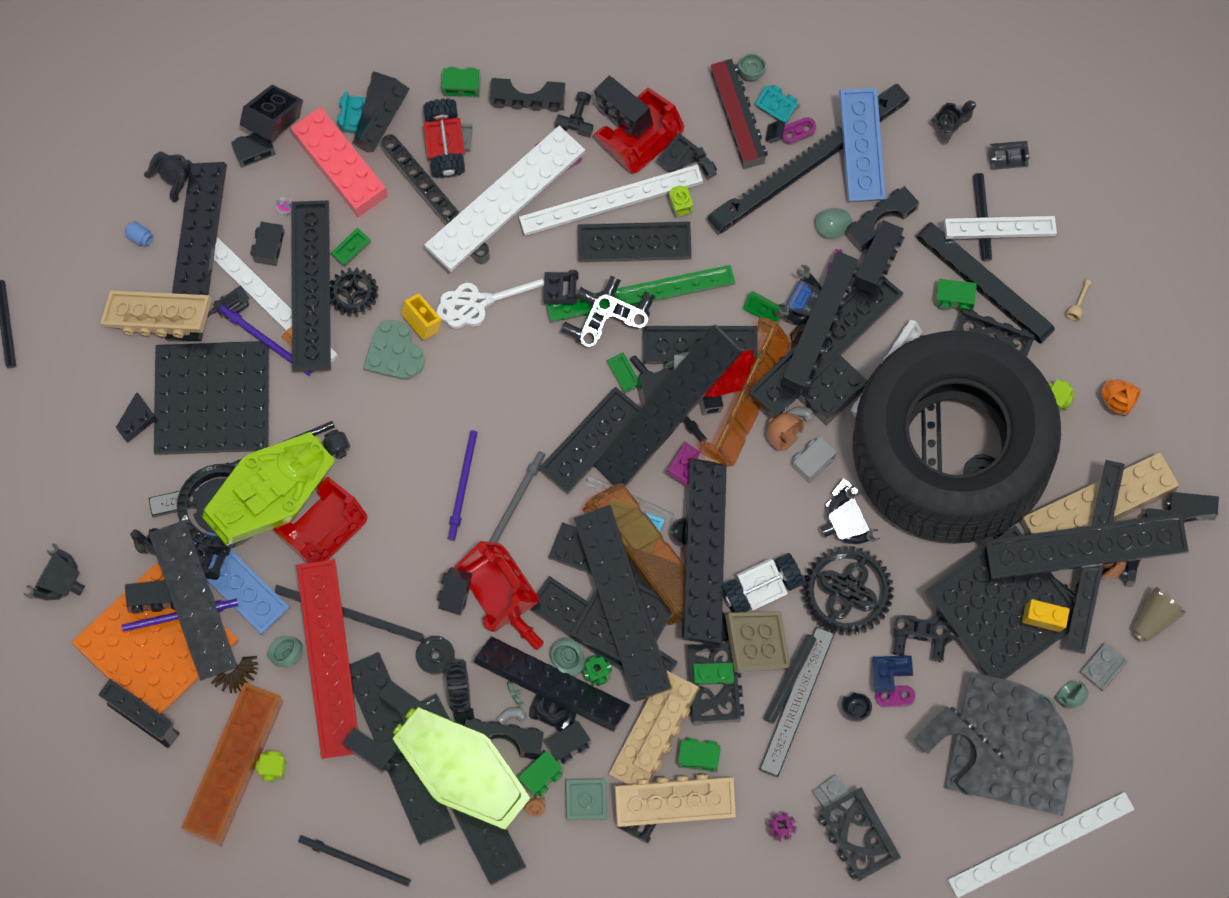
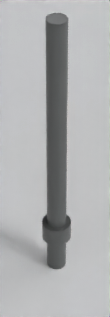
M539 451L533 463L529 464L526 470L527 474L489 542H498L531 480L538 474L539 466L545 457L543 452Z

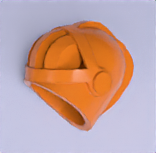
M1118 379L1107 380L1101 390L1105 405L1114 414L1126 416L1134 407L1141 393L1140 388L1132 385L1130 382Z

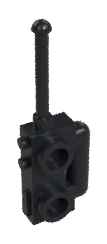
M239 286L227 295L221 296L218 301L215 300L213 303L214 308L208 312L207 317L218 312L221 317L230 319L219 311L220 307L224 305L230 309L240 302V304L231 309L234 313H240L249 307L248 300L250 298L243 287Z

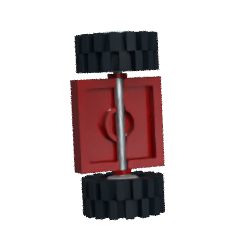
M441 98V100L435 99V101L430 100L423 105L426 121L423 125L433 177L436 176V178H450V176L462 175L461 173H465L463 157L465 155L461 119L457 118L456 101L449 98L446 100L444 98Z

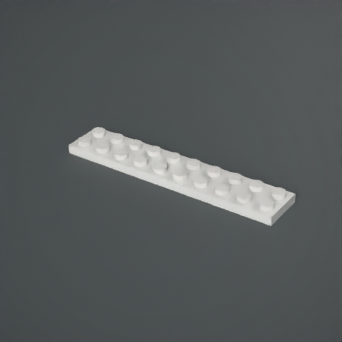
M558 126L425 244V248L452 272L585 154V149L563 128Z

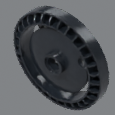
M213 464L193 473L181 487L177 499V515L179 521H187L194 542L209 545L213 548L226 547V545H222L225 543L218 536L203 533L192 524L188 516V507L197 509L193 516L203 529L215 533L202 518V514L227 479L213 478L229 477L236 465ZM252 537L228 545V547L235 548L244 544Z

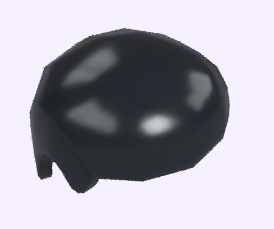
M686 518L676 520L670 529L673 542L677 546L684 548Z
M853 692L851 695L843 697L841 707L844 716L848 720L861 722L871 715L872 704L866 695Z

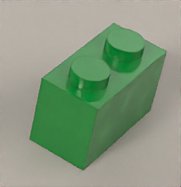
M457 67L443 68V96L480 97V69L473 67L458 69Z
M939 279L935 306L943 310L958 309L961 312L963 309L973 310L977 283Z
M694 738L681 740L678 767L718 772L721 745H717L715 741L701 743Z
M545 751L518 777V780L534 798L538 795L541 797L548 791V786L552 782L556 783L561 779L563 767Z

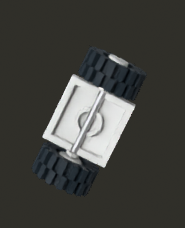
M787 553L775 559V563L770 558L736 574L740 584L736 579L722 585L723 595L732 613H743L749 611L750 608L755 610L787 595L785 586L791 591L804 585V579L795 559L790 553Z

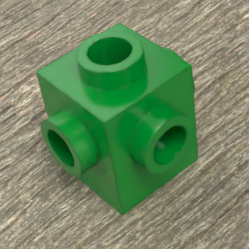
M594 656L587 660L585 670H583L586 681L590 680L592 686H601L606 684L608 680H611L610 672H612L609 661L605 662L603 656L599 658ZM601 667L600 671H594V669Z

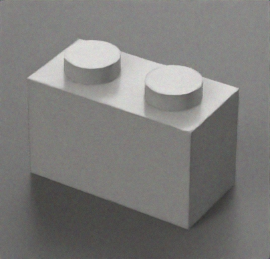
M821 436L817 440L813 439L807 445L808 449L803 453L799 452L793 459V469L808 483L817 477L837 456V451Z

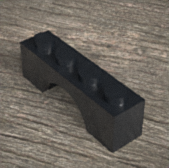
M492 78L490 104L496 108L549 109L550 111L557 112L564 110L566 85L565 82L547 81L541 90L526 94L516 90L510 79Z
M905 186L901 189H895L891 193V197L887 200H881L874 210H868L862 215V219L858 222H852L847 227L846 237L860 253L871 245L876 235L874 227L879 220L889 216L904 220L918 209L919 201Z
M476 718L465 720L464 726L485 734L491 741L503 739L512 743L521 758L537 760L541 755L544 732L537 728L524 729L514 724L505 726L495 721L486 723Z

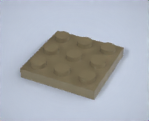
M781 611L728 613L725 615L735 672L789 669L790 661Z

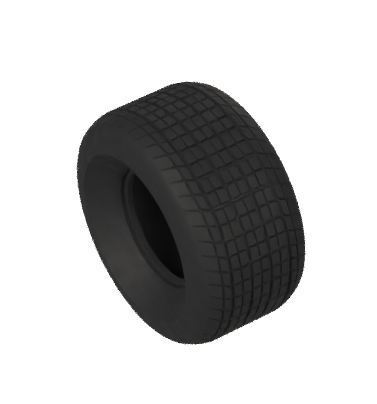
M942 331L921 336L902 345V347L893 351L879 364L868 379V384L866 383L860 396L852 443L857 475L863 489L875 507L901 529L917 537L940 543L959 544L981 541L996 536L1020 522L1035 507L1043 495L1055 467L1061 443V419L1058 405L1049 383L1036 365L1022 352L1008 343L989 335L971 331ZM948 400L964 401L982 409L994 421L1000 433L1002 452L991 465L976 473L968 475L943 473L929 466L917 454L909 433L911 422L923 409L937 402Z

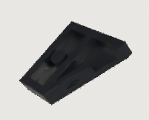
M678 133L658 157L656 163L669 173L698 162L693 153L698 147Z
M138 392L134 395L116 426V429L127 443L157 420V417Z

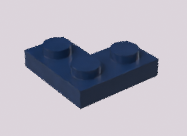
M912 655L872 657L875 693L895 692L894 676H913Z

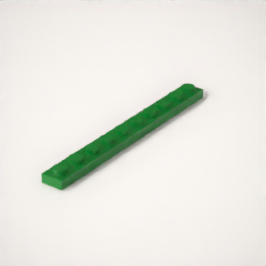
M731 265L617 288L614 296H616V299L634 306L640 304L645 291L650 293L647 301L651 294L656 296L654 301L735 285ZM578 299L577 303L573 305L547 304L551 323L589 315L592 308L591 304L581 299ZM601 299L599 301L600 308L607 309L609 301Z

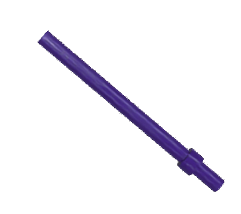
M224 305L220 307L219 311L230 318V322L241 326L292 364V354L242 319L243 316L239 313H234ZM302 371L308 376H311L313 371Z
M471 430L469 434L453 516H450L448 540L455 541L458 527L461 525L462 518H460L478 433L474 430Z
M237 598L223 602L221 600L215 601L219 612H223V609L239 606ZM175 612L122 624V630L126 632L179 619Z

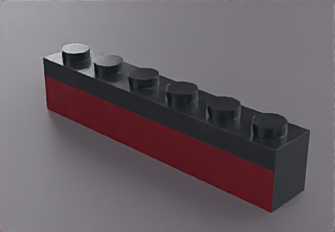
M732 59L711 64V75L743 169L765 164V156H768L767 149L760 142L762 140L761 132L755 127L756 118L754 113H750V100L748 96L745 97L744 95L745 86L742 80L739 81L738 75L740 73L737 64L734 65Z

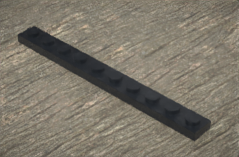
M1105 460L1091 526L1113 523L1125 466L1124 463ZM1104 565L1082 568L1065 647L1067 651L1085 654Z

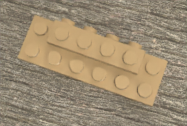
M110 290L100 324L107 328H120L126 335H133L134 332H139L143 336H150V333H155L160 337L172 334L176 338H183V335H189L190 332L203 333L212 298L209 295Z
M667 671L673 689L649 697L609 772L610 776L628 785L637 783L638 779H649V782L651 781L655 772H658L662 766V758L665 754L669 753L672 747L671 741L674 737L678 736L683 719H686L690 713L689 708L700 689L698 686Z
M708 774L696 775V779H689L688 776H677V780L669 781V777L657 778V782H649V779H638L637 783L632 785L614 786L617 827L736 817L733 777L708 778Z

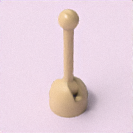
M1090 279L1084 281L1085 286L1077 305L1071 306L1066 313L1067 318L1072 321H1080L1083 311L1080 305L1088 287L1092 284Z

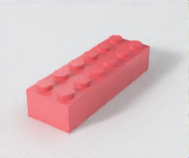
M321 107L291 127L295 140L357 217H360L388 197L386 187Z

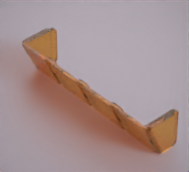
M760 317L758 320V332L767 335L717 444L713 445L703 440L700 444V452L705 458L717 463L727 464V467L735 465L746 442L745 437L750 433L761 409V406L750 397L748 391L778 363L780 357L786 355L791 344L788 336L779 324L767 318Z
M617 483L593 496L582 509L584 513L611 505L627 553L674 614L667 621V624L670 626L681 622L684 586L683 562L671 546L663 540L662 534L647 514L642 512L640 505L624 484Z

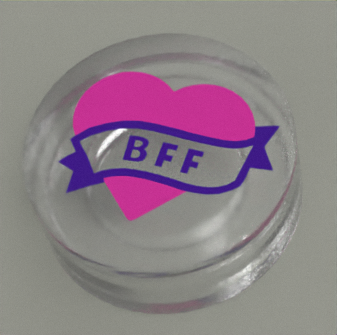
M281 197L276 201L275 208L279 215L286 217L292 214V199Z

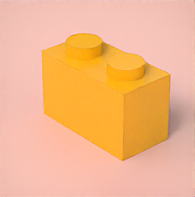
M420 293L404 301L401 315L422 340L439 332L442 319Z
M1031 599L1025 604L1022 623L1061 632L1066 628L1069 609Z

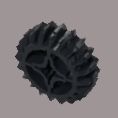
M349 267L346 273L344 270H341V276L335 274L336 280L330 281L332 285L330 286V304L334 306L335 311L340 310L341 315L347 312L348 317H351L352 313H355V316L358 317L359 312L365 315V309L371 311L372 307L370 304L376 305L375 299L379 297L377 293L379 288L376 285V280L372 279V274L366 275V270L364 269L359 272L357 267L355 271H352ZM358 281L364 283L368 290L359 287ZM338 294L348 298V303L343 302L338 297Z
M454 659L446 664L450 708L453 712L459 713L468 711L471 707L470 688L465 660Z

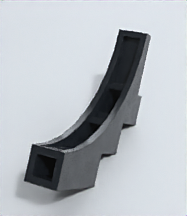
M1172 492L1170 497L1166 498L1165 509L1168 510L1147 508L1145 514H1142L1141 519L1182 513L1184 523L1199 520H1215L1218 516L1219 496ZM1140 560L1127 561L1126 568L1122 573V580H1125L1126 587H1133Z

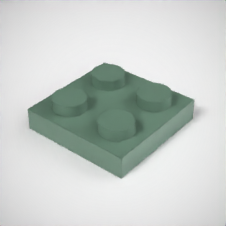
M606 779L566 780L567 821L607 820Z

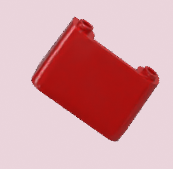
M648 87L639 94L638 98L650 107L653 125L639 139L635 136H629L621 125L614 131L608 126H603L594 133L596 140L625 169L633 174L643 169L667 148L678 133L682 134L684 131V123L676 106Z
M327 477L318 486L317 493L320 499L295 524L290 522L273 529L276 535L306 563L329 560L367 521V514L355 497L330 477Z
M480 541L454 567L473 573L470 589L487 613L483 617V624L491 632L500 630L539 602L536 592L507 549L500 543Z

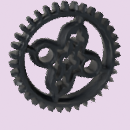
M838 546L836 553H834L833 549H830L829 556L823 552V559L818 556L816 558L817 563L812 562V568L807 569L809 575L804 576V580L807 582H804V585H802V587L807 588L802 590V594L807 595L803 597V602H809L805 605L806 609H811L809 616L816 614L813 618L814 622L820 619V627L826 624V630L829 631L832 627L834 628V634L837 633V630H841V636L844 635L845 631H848V636L852 635V631L859 635V629L866 633L867 626L873 630V623L879 625V619H885L883 613H889L887 607L892 606V602L889 600L894 598V595L890 594L894 592V587L890 586L893 584V580L888 579L891 576L890 573H884L887 567H880L882 560L875 562L876 555L870 558V551L863 554V548H860L859 552H856L855 546L852 547L851 551H848V546H844V551H841V548ZM854 559L860 561V563L849 565L843 575L832 570L820 573L826 565L836 560ZM866 564L875 571L881 582L882 597L880 603L877 602L876 594L864 586L869 576ZM859 571L862 576L856 578L852 575V572ZM816 579L819 580L820 588L831 595L827 605L828 613L831 617H827L816 603L814 596ZM831 579L834 580V583H831L830 585L827 584V582ZM850 588L851 592H848V594H846L845 590ZM868 597V601L862 602V599ZM841 604L844 609L837 611L834 609V605ZM852 607L861 611L876 609L870 617L857 623H841L836 621V619L847 617Z

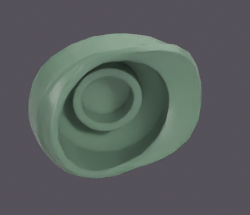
M840 208L825 209L816 216L817 232L827 239L843 236L847 232V227L852 223L849 213Z
M277 637L268 649L267 658L278 667L294 666L302 657L303 645L295 637Z
M564 638L553 645L550 652L551 660L562 673L576 676L584 670L585 657L577 642L570 638Z

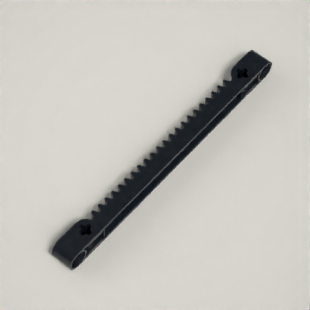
M899 84L891 86L878 96L880 123L905 106L910 100L908 94ZM838 126L836 132L831 131V136L825 135V141L820 139L819 145L813 144V149L808 147L807 153L802 151L801 157L795 156V161L790 160L789 165L784 164L783 170L778 168L777 174L772 172V177L767 176L766 182L760 181V187L754 185V191L748 189V195L742 193V200L733 198L721 205L707 217L708 222L718 234H722L841 151L843 149L842 128Z

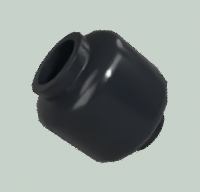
M333 430L324 435L325 438L322 443L331 456L337 459L347 456L346 452L351 446L344 432Z

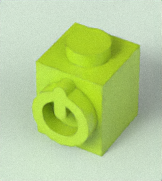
M687 185L683 187L676 186L669 190V200L675 217L694 212V205Z
M1057 379L1054 384L1050 383L1049 385L1055 396L1060 413L1062 409H1068L1075 394L1072 393L1073 388L1068 382Z
M267 751L263 755L260 754V760L256 761V772H258L260 778H263V781L274 782L275 779L284 780L287 760L282 756V753Z

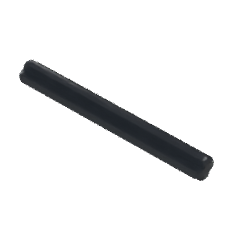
M976 173L973 179L977 218H988L984 174ZM980 238L982 261H991L990 238Z
M0 280V330L4 360L7 368L16 367L6 284L4 280Z
M810 634L805 636L764 716L766 722L770 724L775 723L816 642L814 636Z

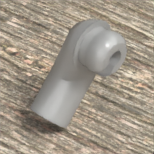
M797 406L787 411V413H792L797 417H804L805 421H811L814 418L812 409L808 407Z
M509 707L496 719L501 725H504L511 718L523 721L527 715L521 707Z

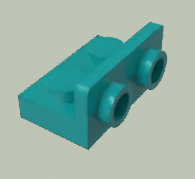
M774 84L772 86L766 85L755 104L787 124L796 108L800 107V104L797 103L798 99L790 94L788 96L781 93L782 89Z
M344 91V96L340 97L339 107L342 108L341 114L337 116V125L340 126L341 132H356L366 97L349 96V93Z

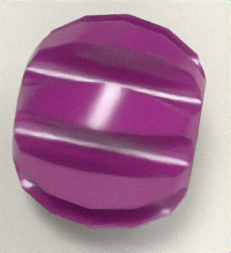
M782 812L781 817L775 813L772 815L775 821L768 820L767 827L773 828L768 833L771 837L777 835V841H781L782 837H785L788 841L792 838L789 833H796L797 827L792 826L796 821L793 816L788 819V813ZM786 824L785 829H778L779 825Z

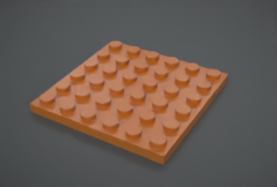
M158 563L154 564L135 583L165 580L160 565ZM125 592L71 642L109 680L111 679L161 715L199 680L179 620L126 632L122 630V624L175 613L176 610L167 608L160 612L149 610L143 611L141 614L128 613ZM224 626L229 643L232 648L239 641Z

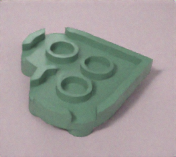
M399 321L381 322L374 333L364 365V371L400 380H409L411 377L420 374L424 368L425 359L422 349L411 343L412 337L409 327Z

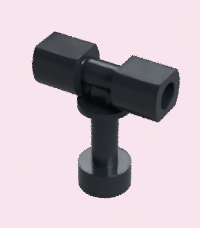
M580 91L575 99L578 102L575 113L571 114L570 117L558 114L555 128L560 126L565 131H568V128L578 131L579 135L590 138L594 124L584 122L581 116L585 105L590 103L591 95Z

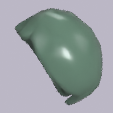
M755 53L746 54L739 61V73L744 79L749 81L758 80L766 71V61Z
M1070 681L1059 691L1057 700L1069 709L1081 706L1086 701L1089 693L1083 682L1079 681L1080 684Z

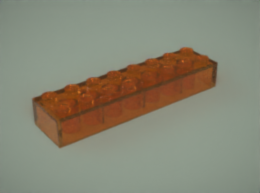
M244 682L182 825V830L185 833L222 847L255 770L256 761L260 758V754L264 749L284 702L281 696Z

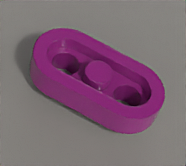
M805 117L785 125L782 141L786 144H794L813 136L816 132V122L812 118ZM808 127L810 130L805 131L804 128ZM792 134L793 137L789 138L786 135Z
M895 686V692L877 693L876 702L883 708L907 707L913 704L916 695L910 686ZM907 692L909 697L904 698L902 693ZM888 694L890 698L884 699L882 695Z

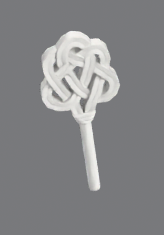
M543 279L536 280L494 294L479 293L474 284L464 283L455 291H448L441 296V303L437 308V314L443 322L453 329H458L465 325L472 327L480 326L486 317L485 309L490 307L492 303L494 304V301L543 287L544 281Z

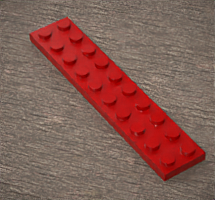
M336 560L296 565L321 758L329 759L354 755L343 746V742L354 727L358 730Z

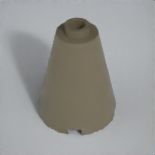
M1157 587L1152 591L1133 627L1135 631L1133 635L1141 642L1144 640L1148 642L1186 613L1185 610H1180L1182 607L1169 595L1160 593L1161 589Z

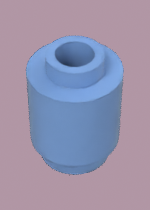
M136 221L129 223L125 228V236L139 246L147 247L153 240L154 235L151 231Z

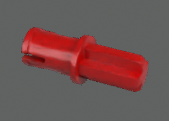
M520 616L510 623L521 634V638L526 639L535 650L543 646L544 642L533 631L534 628L529 627Z

